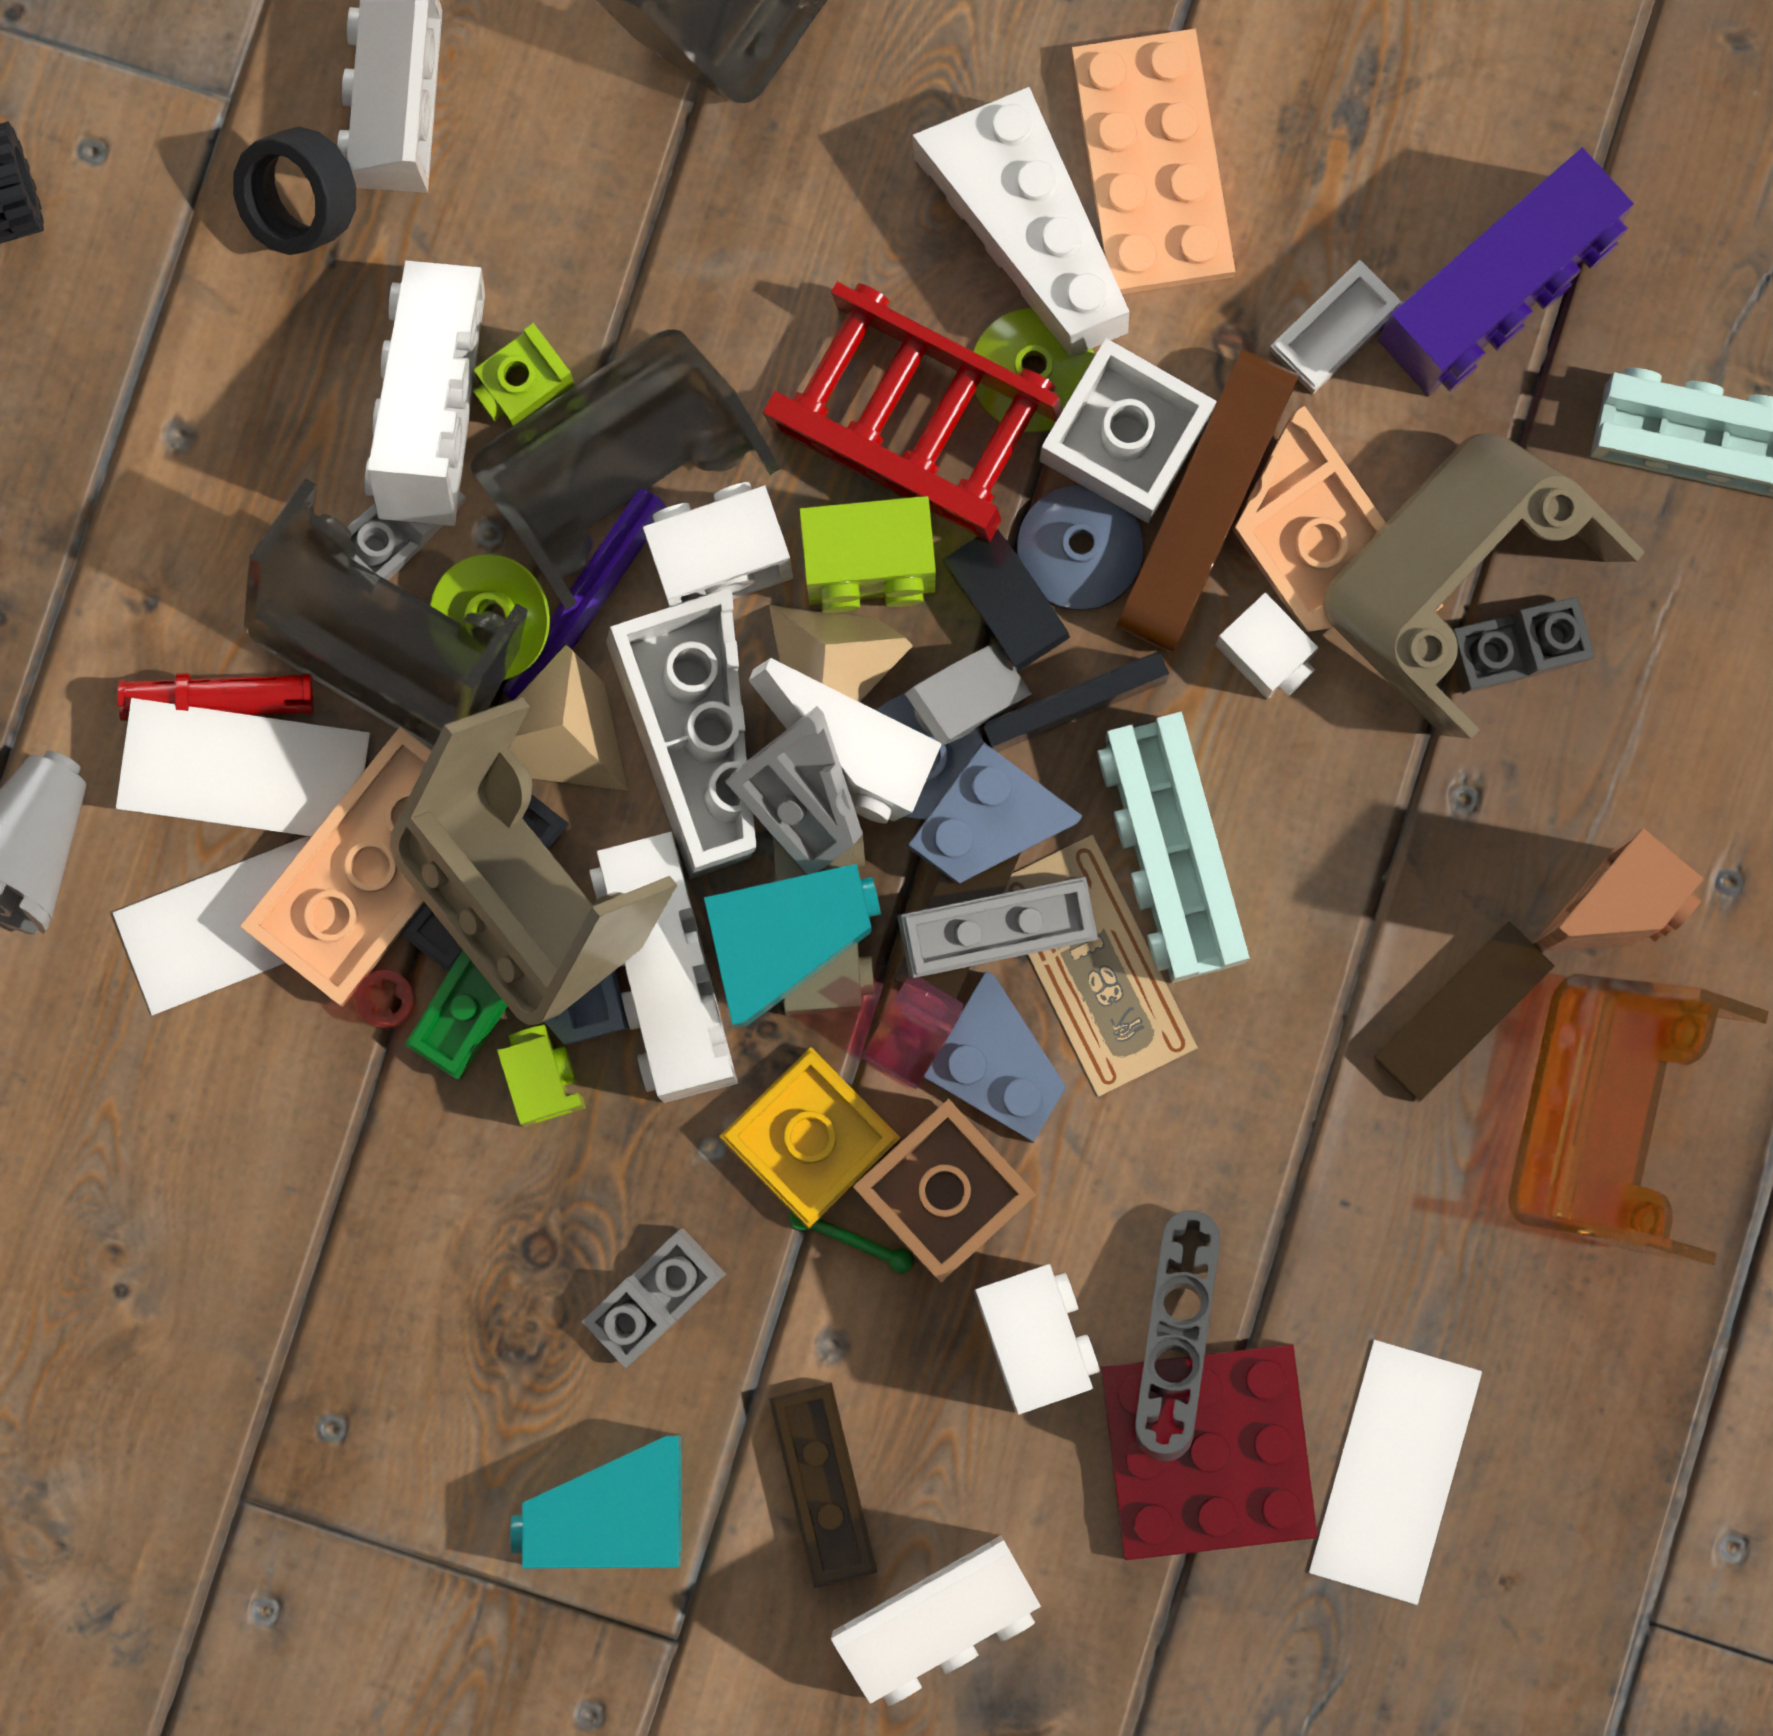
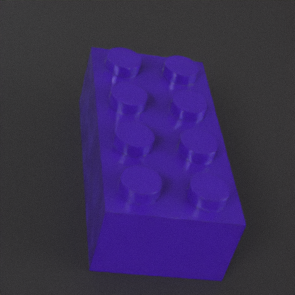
M1582 147L1390 314L1378 342L1428 397L1442 384L1451 392L1477 369L1476 363L1486 354L1482 349L1489 343L1496 351L1505 346L1524 328L1523 322L1533 313L1531 307L1535 303L1543 310L1547 309L1571 287L1570 281L1581 271L1578 266L1582 262L1592 269L1618 246L1617 240L1629 229L1623 223V220L1634 203Z

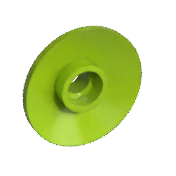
M1032 308L1016 310L995 320L983 332L973 351L1018 375L1023 370L1022 362L1025 358L1032 355L1041 357L1046 363V369L1040 375L1056 386L1053 393L1059 396L1062 410H1064L1095 357L1092 348L1070 357ZM981 383L975 391V395L983 409L1000 423L1013 400ZM1035 412L1024 432L1041 433L1051 431L1056 422Z
M482 554L468 557L456 563L439 580L430 603V628L438 650L454 669L476 680L501 681L524 672L539 657L547 641L550 615L544 591L529 570L515 560L505 556ZM496 604L501 606L505 613V624L502 627L497 626L491 617V611Z

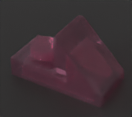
M908 977L861 1057L916 1089L960 1018L963 1004L919 977Z

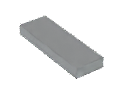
M1086 877L897 915L909 978L1098 940Z

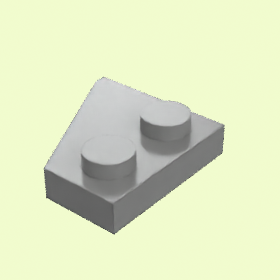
M818 706L736 769L725 781L807 875L821 871L850 849L863 834L825 715Z

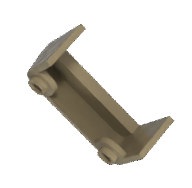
M1495 433L1476 434L1465 439L1331 581L1323 598V609L1329 623L1442 736L1472 739L1480 729L1436 686L1452 668L1457 657L1458 646L1454 632L1435 611L1520 520L1536 536L1549 541L1565 540L1577 534L1604 562H1637L1645 553L1578 483L1511 440Z
M522 697L444 725L393 828L390 843L394 861L400 872L514 1015L525 1024L537 1025L560 1015L642 949L675 891L677 884L670 876H667L625 894L622 892L609 893L600 897L594 906L523 820V816L531 801L532 779L525 765L509 749L530 708V705Z

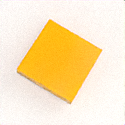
M812 1047L719 1135V1139L808 1229L900 1140L897 1133Z

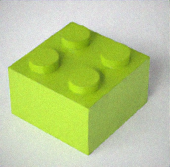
M928 496L800 508L809 605L822 604L824 613H843L860 609V600L885 598L886 606L906 607L923 603V594L935 593L936 568Z

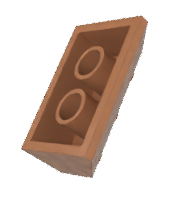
M1642 828L1611 851L1533 945L1542 953L1633 946L1647 937L1656 942L1662 935L1666 936L1672 929L1676 931L1695 911L1701 900L1693 892L1704 881V878L1645 828Z

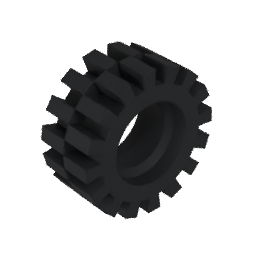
M9 121L0 123V244L44 231V218L40 211L42 209L41 203L35 191L37 188L29 171L28 160L24 157L21 142L17 139L16 132L11 127Z

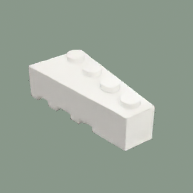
M1030 87L912 135L915 161L927 176L932 177L946 195L948 203L962 220L965 219L985 245V250L999 268L1002 267L1017 285L1022 297L1070 357L1101 345L1105 338L1113 340L1128 334L1129 309Z
M405 260L402 283L393 282L391 285L389 320L394 321L391 341L385 340L382 348L381 378H384L381 398L376 399L374 406V437L371 454L366 464L364 483L365 495L374 496L379 519L455 526L475 377L473 369L476 368L485 300L481 267Z
M731 587L611 626L606 640L689 879L749 860L756 849L753 813L725 782L736 769L747 761L744 736L745 722L740 696L737 641H735L734 609Z
M672 832L597 851L601 867L589 870L597 900L612 892H622L625 894L667 876H670L677 884L675 891L642 949L620 966L626 967L631 991L621 993L630 1030L641 1028L647 1052L637 1055L646 1092L656 1090L659 1099L666 1103L738 1084Z

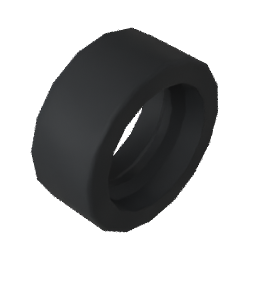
M303 127L282 130L254 141L240 154L233 172V197L239 216L252 236L272 251L294 255L311 251L334 241L349 228L356 211L357 187L350 164L337 145L318 131ZM279 156L288 158L300 167L310 182L315 198V216L311 226L302 224L291 216L280 201L275 185V166Z

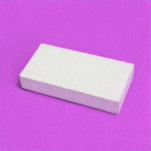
M1359 260L1270 346L1269 351L1287 369L1300 374L1298 380L1314 394L1386 325L1390 314L1403 302Z

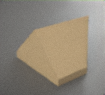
M769 605L780 663L858 702L872 690L913 646L904 636L875 617L824 613L817 610Z
M565 645L516 698L523 697L530 705V708L509 749L528 769L531 779L629 791L606 684L571 648Z

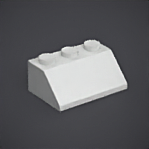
M360 0L359 8H349L347 42L348 45L356 46L354 69L345 68L342 103L344 107H351L349 130L339 131L337 147L350 164L357 188L428 193L443 12L439 0Z
M1000 1535L833 1630L831 1640L869 1703L871 1704L883 1697L889 1707L921 1689L922 1686L917 1677L940 1665L944 1674H947L976 1658L979 1654L973 1645L990 1635L997 1633L999 1639L1003 1642L1035 1624L1030 1613L1041 1607L1003 1537Z

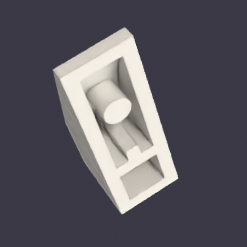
M772 658L753 669L749 682L786 729L816 706L822 710L857 814L877 823H887L888 819L894 822L913 812L942 743Z

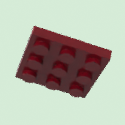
M1294 1344L1205 1354L1193 1440L1190 1448L1184 1455L1173 1461H1157L1149 1458L1141 1451L1136 1441L1135 1424L1144 1361L1101 1366L1125 1561L1318 1538ZM1187 1356L1156 1360L1155 1370L1164 1381L1178 1383L1185 1380L1191 1374L1192 1363ZM1151 1391L1148 1398L1162 1397V1406L1158 1424H1147L1146 1429L1156 1432L1157 1443L1169 1444L1172 1434L1183 1433V1429L1173 1426L1175 1399L1188 1404L1190 1398L1169 1399Z

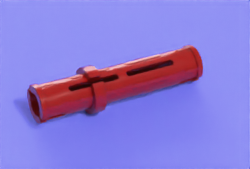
M176 673V678L172 680H119L118 707H122V709H119V717L121 721H128L131 698L175 704L176 710L189 711L190 706L245 715L313 714V688H310L312 685L311 673H304V675L191 679L190 673Z

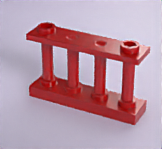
M837 281L831 290V294L837 309L846 313L847 316L803 394L796 392L794 397L790 399L774 391L763 411L770 428L903 498L928 496L930 512L990 543L1002 522L997 506L991 504L995 497L990 492L1034 413L1037 412L1055 422L1058 420L1063 410L1059 396L1053 393L1056 386L1045 377L1028 369H1023L1020 375L888 308L890 300L867 285L858 283L853 290ZM871 326L902 342L860 419L858 422L851 421L846 428L826 417L829 410L825 407V404L868 328ZM924 355H927L956 370L957 373L913 451L906 450L901 457L881 446L884 439L880 436V433ZM981 383L1013 401L969 479H961L957 486L936 475L939 467L935 462Z

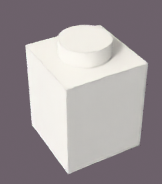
M1266 592L1218 637L1215 644L1267 700L1279 689L1289 696L1315 671L1308 661L1319 648Z

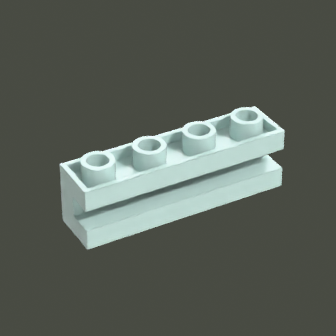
M1625 368L1623 374L1616 372L1612 374L1604 386L1590 458L1773 497L1772 396L1749 395L1748 400L1745 401L1723 396L1724 389L1722 387L1707 382L1689 381L1686 382L1685 387L1662 383V376L1659 373L1642 368Z
M1182 711L1159 717L1154 723L1133 728L1132 725L1107 731L1105 737L1107 748L1097 751L1099 765L1106 787L1118 786L1124 809L1114 812L1115 823L1123 849L1132 846L1135 848L1141 871L1131 873V880L1140 910L1147 908L1152 910L1157 932L1149 934L1147 937L1157 972L1168 969L1171 983L1245 964L1250 957Z

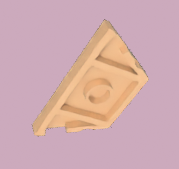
M1302 406L1291 414L1231 529L1302 631L1310 632L1334 628L1327 620L1323 609L1325 591L1331 581L1386 522L1307 408ZM1441 604L1436 611L1441 609L1443 607V604Z

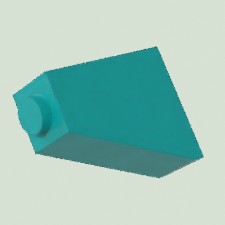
M857 864L704 897L734 1029L751 1024L871 933L869 917L881 915L873 876L860 879Z
M682 1435L665 1436L523 1502L522 1515H512L510 1525L511 1554H522V1569L679 1568L682 1565Z

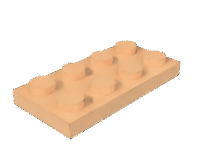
M1196 28L1072 47L1071 57L1102 250L1121 294L1233 278L1235 275L1234 259Z
M402 727L398 728L240 926L342 1007L425 903L398 869L391 851L390 842L393 828L431 753L430 749Z

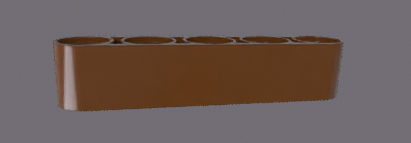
M1241 350L1115 628L1174 654L1300 374L1249 351Z

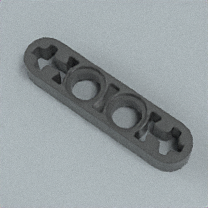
M1195 1210L1183 1211L1174 1215L1166 1223L1162 1234L1135 1424L1136 1441L1141 1451L1149 1458L1157 1461H1173L1183 1456L1190 1448L1194 1436L1220 1249V1232L1217 1225L1208 1215ZM1187 1229L1199 1230V1240L1209 1243V1247L1201 1246L1197 1248L1193 1274L1181 1272L1183 1246L1178 1242H1173L1174 1238H1184ZM1169 1267L1178 1271L1177 1273H1166ZM1207 1273V1277L1202 1279L1194 1274ZM1178 1288H1186L1193 1291L1201 1302L1200 1311L1188 1320L1172 1318L1166 1312L1163 1304L1165 1297L1171 1291ZM1169 1350L1183 1352L1192 1363L1191 1374L1185 1380L1178 1383L1164 1381L1155 1370L1156 1359L1162 1353ZM1151 1391L1169 1399L1190 1398L1188 1404L1175 1399L1173 1426L1183 1429V1433L1172 1434L1169 1444L1157 1443L1156 1432L1146 1429L1147 1424H1158L1162 1406V1397L1148 1398Z

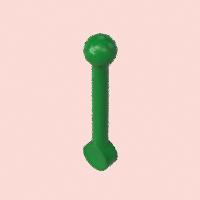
M791 1211L789 1212V1222L794 1229L798 1231L808 1229ZM821 1219L810 1228L888 1262L890 1268L895 1273L904 1274L913 1267V1255L906 1249L890 1250Z

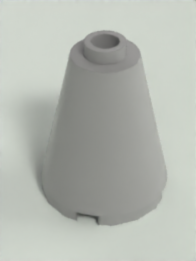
M46 751L44 757L30 755L0 789V924L32 935H36L38 929L44 934L52 922L87 786L86 782L78 775L81 767L72 759L55 751Z

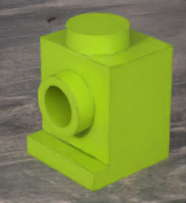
M534 323L523 330V334L473 369L480 385L473 389L472 392L493 421L504 415L514 430L575 386L571 372ZM517 366L527 369L529 377L524 384L512 386L506 382V375Z
M545 1025L535 1026L509 1035L511 1046L497 1050L519 1123L523 1127L586 1108L583 1097L579 1093L568 1095L566 1085L576 1082L572 1063L566 1046L554 1049Z

